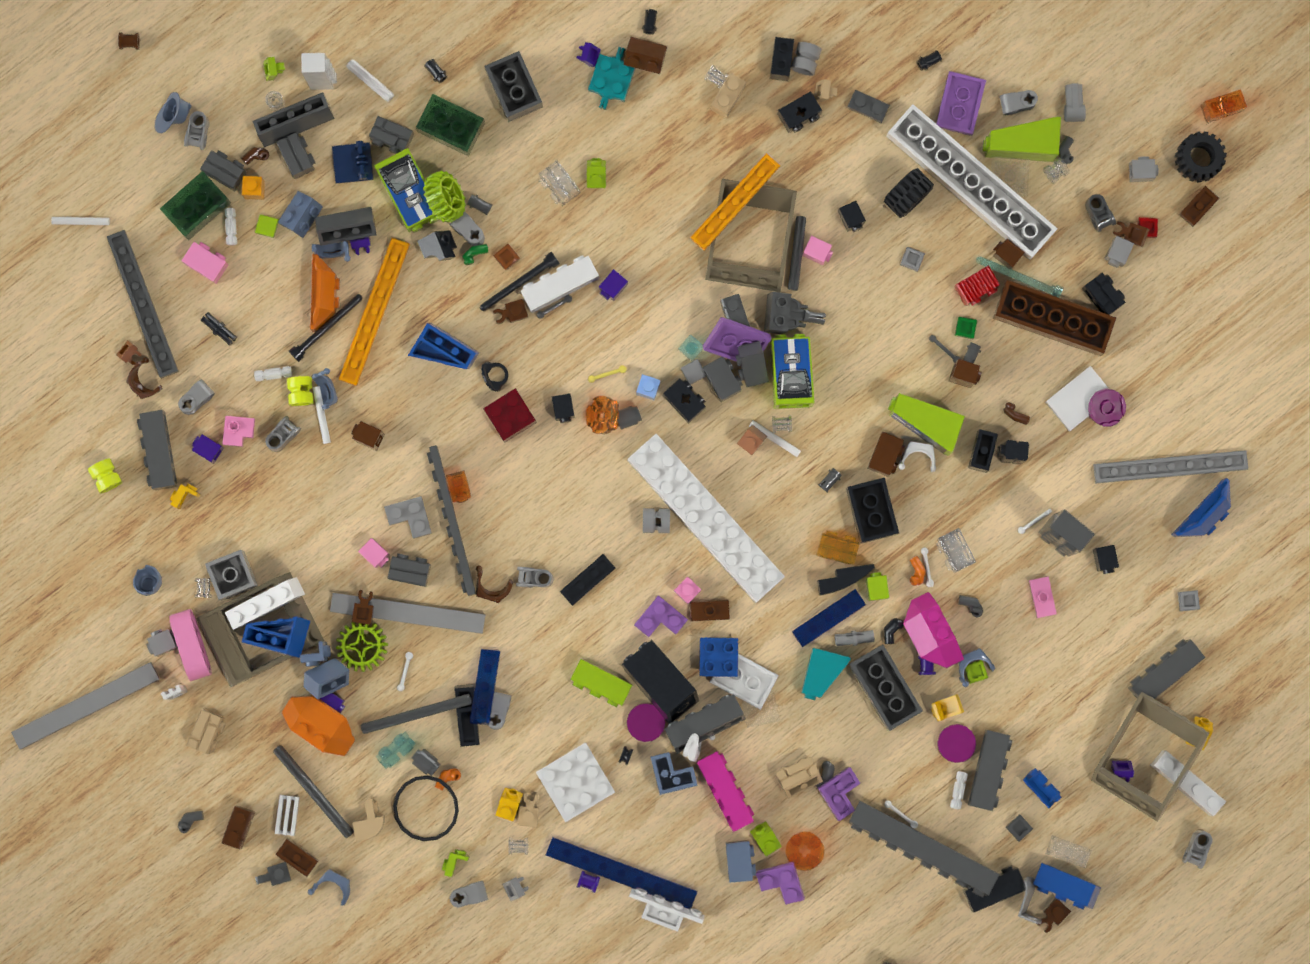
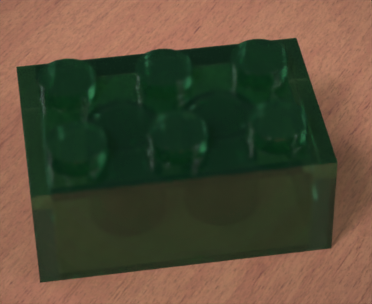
M432 94L416 126V130L418 133L469 157L485 125V120L464 108Z
M202 171L166 202L160 210L189 241L230 205L231 202Z

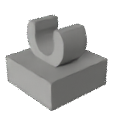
M515 877L502 884L511 901L525 895L524 892L529 889L528 886L521 887L520 881L524 880L523 877L518 879Z

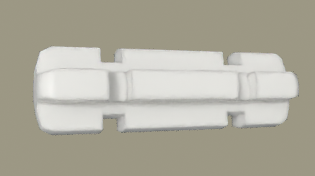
M226 208V244L231 246L237 245V237L235 236L237 234L236 219L234 218L236 217V210L234 208Z
M290 366L283 367V369L279 367L254 372L256 381L292 376Z
M957 772V782L954 785L953 800H951L950 805L953 809H961V799H963L966 786L964 783L967 781L968 776L966 772Z

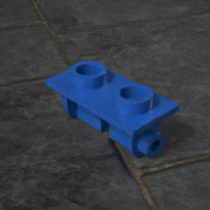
M1036 768L1031 770L1023 779L1027 786L1048 808L1062 798L1060 792L1052 783L1048 786L1045 784L1048 782V779Z

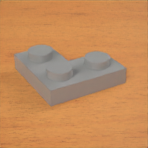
M421 496L384 507L389 525L404 521L409 522L413 539L432 534Z

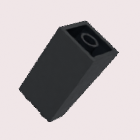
M653 640L644 642L635 654H630L624 659L622 665L626 673L668 724L676 721L699 702L696 689Z

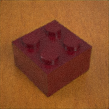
M516 388L483 408L504 443L537 423Z

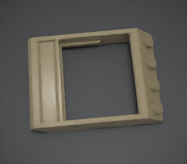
M291 572L278 576L196 618L230 687L240 684L294 657L281 655L253 670L225 614L226 610L252 598L253 595L292 579ZM302 596L284 605L289 618L301 617L310 620L302 652L319 644V641H324Z

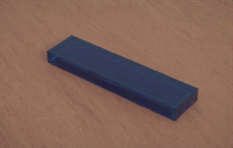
M854 589L793 630L792 633L801 647H804L864 607L866 603L857 590Z
M481 649L470 723L490 725L500 651Z

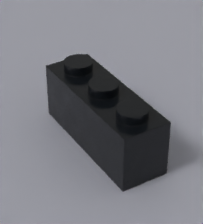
M1012 865L1001 869L1002 873L999 874L988 897L984 895L982 898L973 893L974 889L966 886L963 892L971 911L975 913L1026 891L1019 869L1017 867L1013 868Z

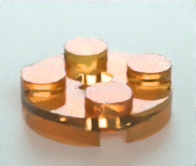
M595 397L592 405L587 407L586 423L588 427H591L593 433L605 435L618 428L619 403L611 397Z
M803 831L791 836L786 844L785 854L789 863L794 862L796 869L808 871L817 867L823 860L824 846L815 834ZM804 845L810 850L806 857H803L802 853L799 852Z

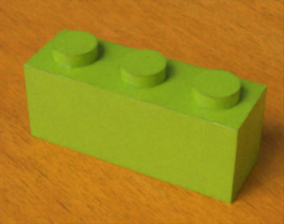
M580 659L570 679L574 681L573 686L581 690L584 687L590 689L589 694L599 699L601 696L607 698V703L616 708L618 704L623 705L632 687L631 684Z

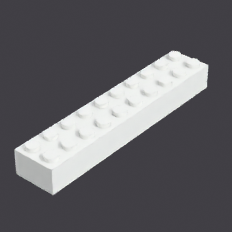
M914 104L911 105L887 133V138L1004 239H1008L1024 251L1023 255L1029 260L1032 259L1057 230L1052 223Z
M657 434L651 437L627 459L632 467L755 603L785 577Z

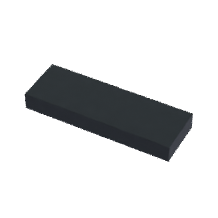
M602 554L560 592L573 606L616 568Z

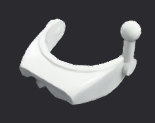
M910 441L902 456V460L899 461V469H905L904 461L909 454L923 452L930 457L932 461L931 472H935L936 460L933 445Z
M697 734L690 736L683 751V756H688L689 760L693 762L697 761L701 750L702 742L699 743V736ZM715 735L712 736V737H710V738H708V739L714 740V739H715Z

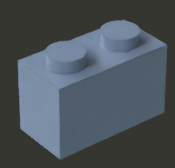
M334 658L304 672L303 687L315 698L320 699L349 685L350 670Z
M749 841L726 843L729 882L753 881V876H756L755 864H751V857L754 856V846L750 845Z

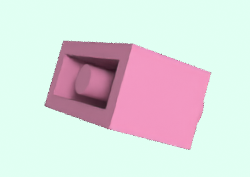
M193 242L182 262L217 284L228 267L227 262H225L226 258L218 252L215 255L209 252L210 248L202 242L199 245Z

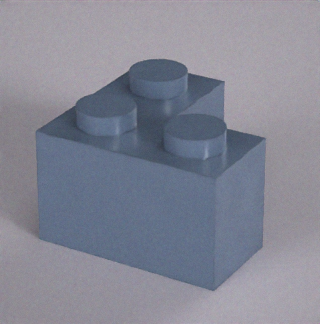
M669 752L651 756L660 795L698 786L693 766L674 771Z

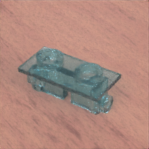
M405 731L403 734H398L389 746L383 747L376 757L385 769L391 768L400 760L397 753L400 752L404 757L414 748L413 746L416 743Z

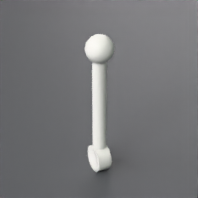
M1051 508L1024 527H1019L1018 533L1024 534L1026 529L1051 513Z
M924 547L921 549V554L924 557L927 574L926 585L927 587H933L934 582L931 579L927 557L928 549Z
M407 652L405 655L406 662L400 684L397 686L398 691L405 689L404 681L409 662L413 658L411 652Z
M885 801V807L892 809L910 823L911 828L918 827L916 821H912L895 808L891 801Z

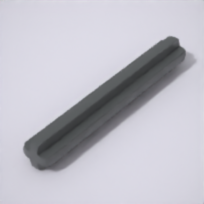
M797 216L795 222L788 290L797 291L799 288L806 217Z

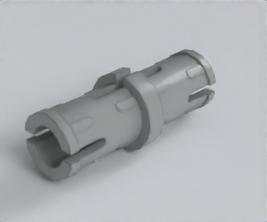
M855 630L851 631V633L835 634L836 646L851 644L857 646L860 643L874 642L873 630L856 632Z

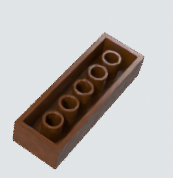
M1007 280L1004 284L993 319L1100 357L1105 353L1116 321V317Z

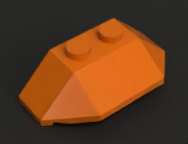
M317 254L312 255L310 330L312 332H316L334 316L336 309H339L340 305L339 297H336L337 290H340V278H337L334 271Z
M293 696L282 711L290 730L321 752L345 756L355 742L347 718L314 696Z

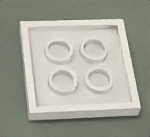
M586 742L536 772L565 822L615 793Z

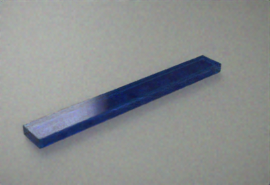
M552 837L546 853L548 857L634 889L641 888L652 896L660 895L668 902H679L684 908L690 910L698 892Z

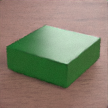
M958 317L955 336L974 339L977 320Z

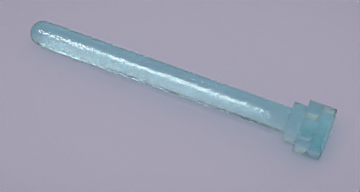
M981 256L976 258V262L986 267L989 265L994 271L1047 292L1050 295L1059 298L1064 288L1062 286H1050Z

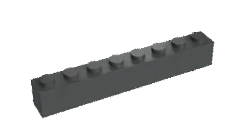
M859 801L849 821L853 830L859 833L863 830L869 834L868 837L876 842L881 840L886 843L885 846L893 851L898 849L904 852V857L912 861L914 858L921 861L920 865L929 870L931 868L938 870L937 874L946 879L949 877L955 879L957 885L963 888L968 886L974 889L973 893L982 898L984 895L989 896L999 876L998 873L862 801Z

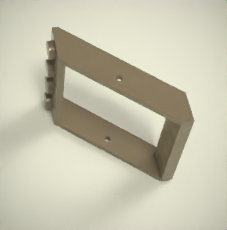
M722 179L717 207L740 181ZM764 185L746 204V206L789 213L780 272L712 261L715 247L714 240L710 247L705 280L780 292L797 191Z
M1141 692L1097 765L1091 781L1158 822L1203 749L1209 732L1189 721L1186 717L1174 712L1168 706L1156 701L1153 697ZM1137 712L1196 747L1163 803L1158 802L1104 768Z

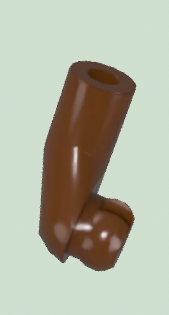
M253 147L241 159L246 165L250 164L254 159L265 161L269 158V151L265 148Z
M1007 402L1005 408H1003L1004 414L1013 421L1027 425L1030 417L1014 411L1016 408L1015 404Z

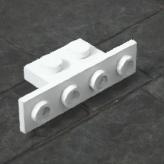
M632 888L629 897L647 903L642 918L677 932L683 917L701 924L704 921L705 915L697 909L691 908L690 910L684 908L679 902L673 901L671 903L665 901L664 897L649 895L641 888Z

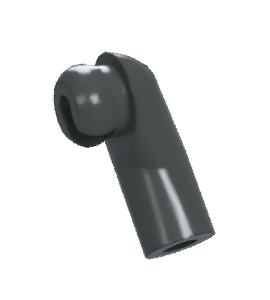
M959 596V605L968 606L972 615L976 618L982 616L983 607L977 598Z
M825 761L821 765L823 769L821 776L823 782L817 784V788L833 778L835 768L830 761Z

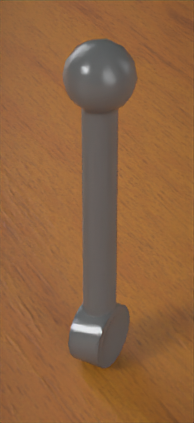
M566 295L564 300L558 302L557 304L551 306L543 312L539 311L537 313V317L539 319H542L544 315L549 313L550 311L556 309L564 303H570L572 301V297L570 295Z
M935 335L929 337V340L946 352L953 359L954 363L961 359L943 346Z

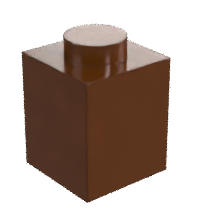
M1008 239L1004 243L999 241L993 249L996 251L993 257L1010 270L1025 253Z

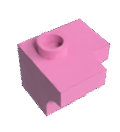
M225 416L223 445L243 447L244 439L254 437L255 419Z

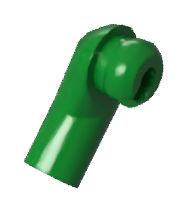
M487 244L470 247L462 256L464 264L471 265L474 263V256L488 253Z

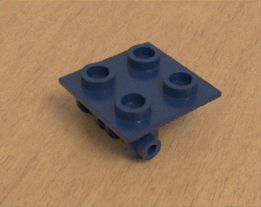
M356 141V144L332 146L336 184L373 180L370 142Z

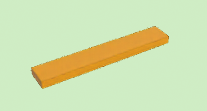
M766 153L690 239L705 251L781 165Z

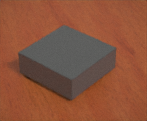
M1020 814L1005 827L1018 842L1033 830Z

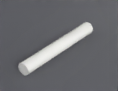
M52 217L51 223L56 225H110V218Z
M320 386L313 387L323 444L331 443L325 410H322L321 407L323 400Z
M752 420L749 427L753 424L767 435L769 440L798 457L801 450Z

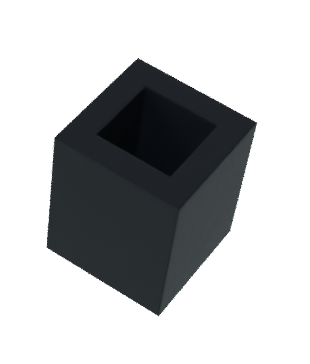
M853 201L838 209L839 216L847 232L851 230L856 232L863 228L866 220L857 201Z
M571 393L552 396L556 421H560V423L571 422V418H575Z
M1115 545L1093 549L1097 572L1103 571V574L1114 573V569L1119 567Z

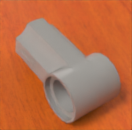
M1073 83L1066 85L1065 122H1084L1086 109L1085 105H1083L1082 84Z

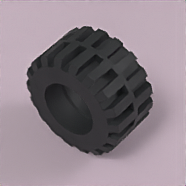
M1199 131L1189 135L1178 146V151L1175 153V158H1177L1175 165L1179 166L1177 169L1179 173L1181 171L1184 173L1182 175L1184 178L1189 177V181L1192 182L1197 180V183H1201L1203 180L1206 182L1222 170L1226 162L1224 159L1227 157V152H1224L1226 149L1225 145L1221 146L1220 144L1222 140L1220 138L1218 140L1215 139V134L1208 135L1206 131L1203 133ZM1193 148H1203L1208 152L1210 156V164L1208 166H1198L1193 162L1191 158V150Z
M918 168L913 169L886 195L884 203L899 218L905 217L930 193L934 184Z

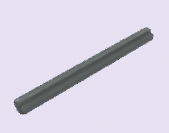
M469 694L363 723L361 724L363 734L470 705L472 704V699Z
M282 745L276 747L273 753L345 838L350 837L354 833L353 829Z

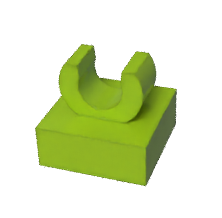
M267 57L263 62L266 81L274 80L277 74L285 71L284 63H276L275 57Z

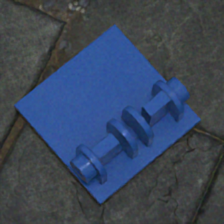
M700 638L699 676L738 677V638Z

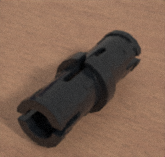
M207 312L205 314L206 318L203 316L201 322L208 326L215 336L218 335L231 346L233 344L232 340L235 342L237 336L229 331L223 322L220 323L210 312Z

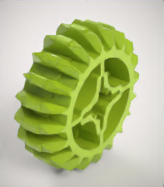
M437 171L429 175L426 181H424L425 186L423 190L425 193L423 195L426 197V203H428L429 209L432 210V214L436 215L438 220L441 219L442 222L447 223L463 216V212H465L464 207L466 206L464 200L466 198L463 196L464 191L461 190V185L457 183V179H453V175L447 171Z
M351 622L352 629L346 625L344 628L348 632L340 631L339 634L344 637L343 639H336L337 642H342V646H336V649H342V652L338 653L337 656L345 657L341 660L343 664L349 661L347 664L348 669L354 664V671L356 672L359 666H361L362 672H365V666H368V669L371 671L373 670L372 663L377 667L380 665L376 661L377 659L385 660L380 655L381 653L387 654L388 652L387 650H382V646H388V643H382V640L386 639L387 636H379L383 630L380 628L375 631L377 628L375 623L370 628L369 624L363 626L362 623H358L359 626H356V623ZM364 630L371 632L377 642H368L365 638ZM358 631L357 641L347 644L349 637ZM362 640L364 641V644L372 645L363 648L362 652L360 651V648L358 649L357 647H353L361 644ZM377 648L375 655L366 661L367 651ZM347 650H356L360 657V662L353 660Z

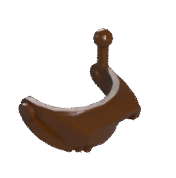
M147 357L134 364L135 366L131 369L126 381L131 390L140 399L153 396L163 389L162 385H159L156 389L150 390L145 388L139 381L138 371L142 364L149 362Z
M480 565L476 567L478 577L476 597L499 603L510 593L513 585L512 579H509L507 585L502 590L496 592L488 591L481 585L482 567Z

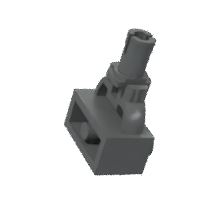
M771 292L767 294L764 332L784 334L797 327L805 328L807 322L824 325L825 319L823 318L826 317V314L802 310L807 309L808 305H802L796 299L791 298L792 294Z

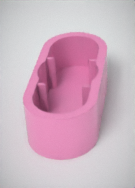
M188 609L170 615L171 628L188 679L194 681L212 675L210 662L193 611Z

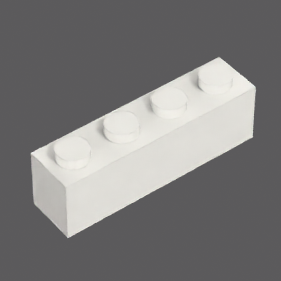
M301 53L302 74L310 89H334V84H337V74L332 67V63H330V59H327L326 54Z
M582 255L574 259L573 264L569 266L564 264L557 268L556 273L552 275L547 273L540 277V281L536 283L529 282L524 285L521 294L531 313L598 280L599 275L589 256L584 257Z
M295 577L226 611L225 614L234 630L305 595L298 578Z
M1162 750L1150 764L1172 784L1175 783L1184 768L1181 762L1165 750ZM1190 770L1178 788L1209 816H1215L1226 803L1223 798Z

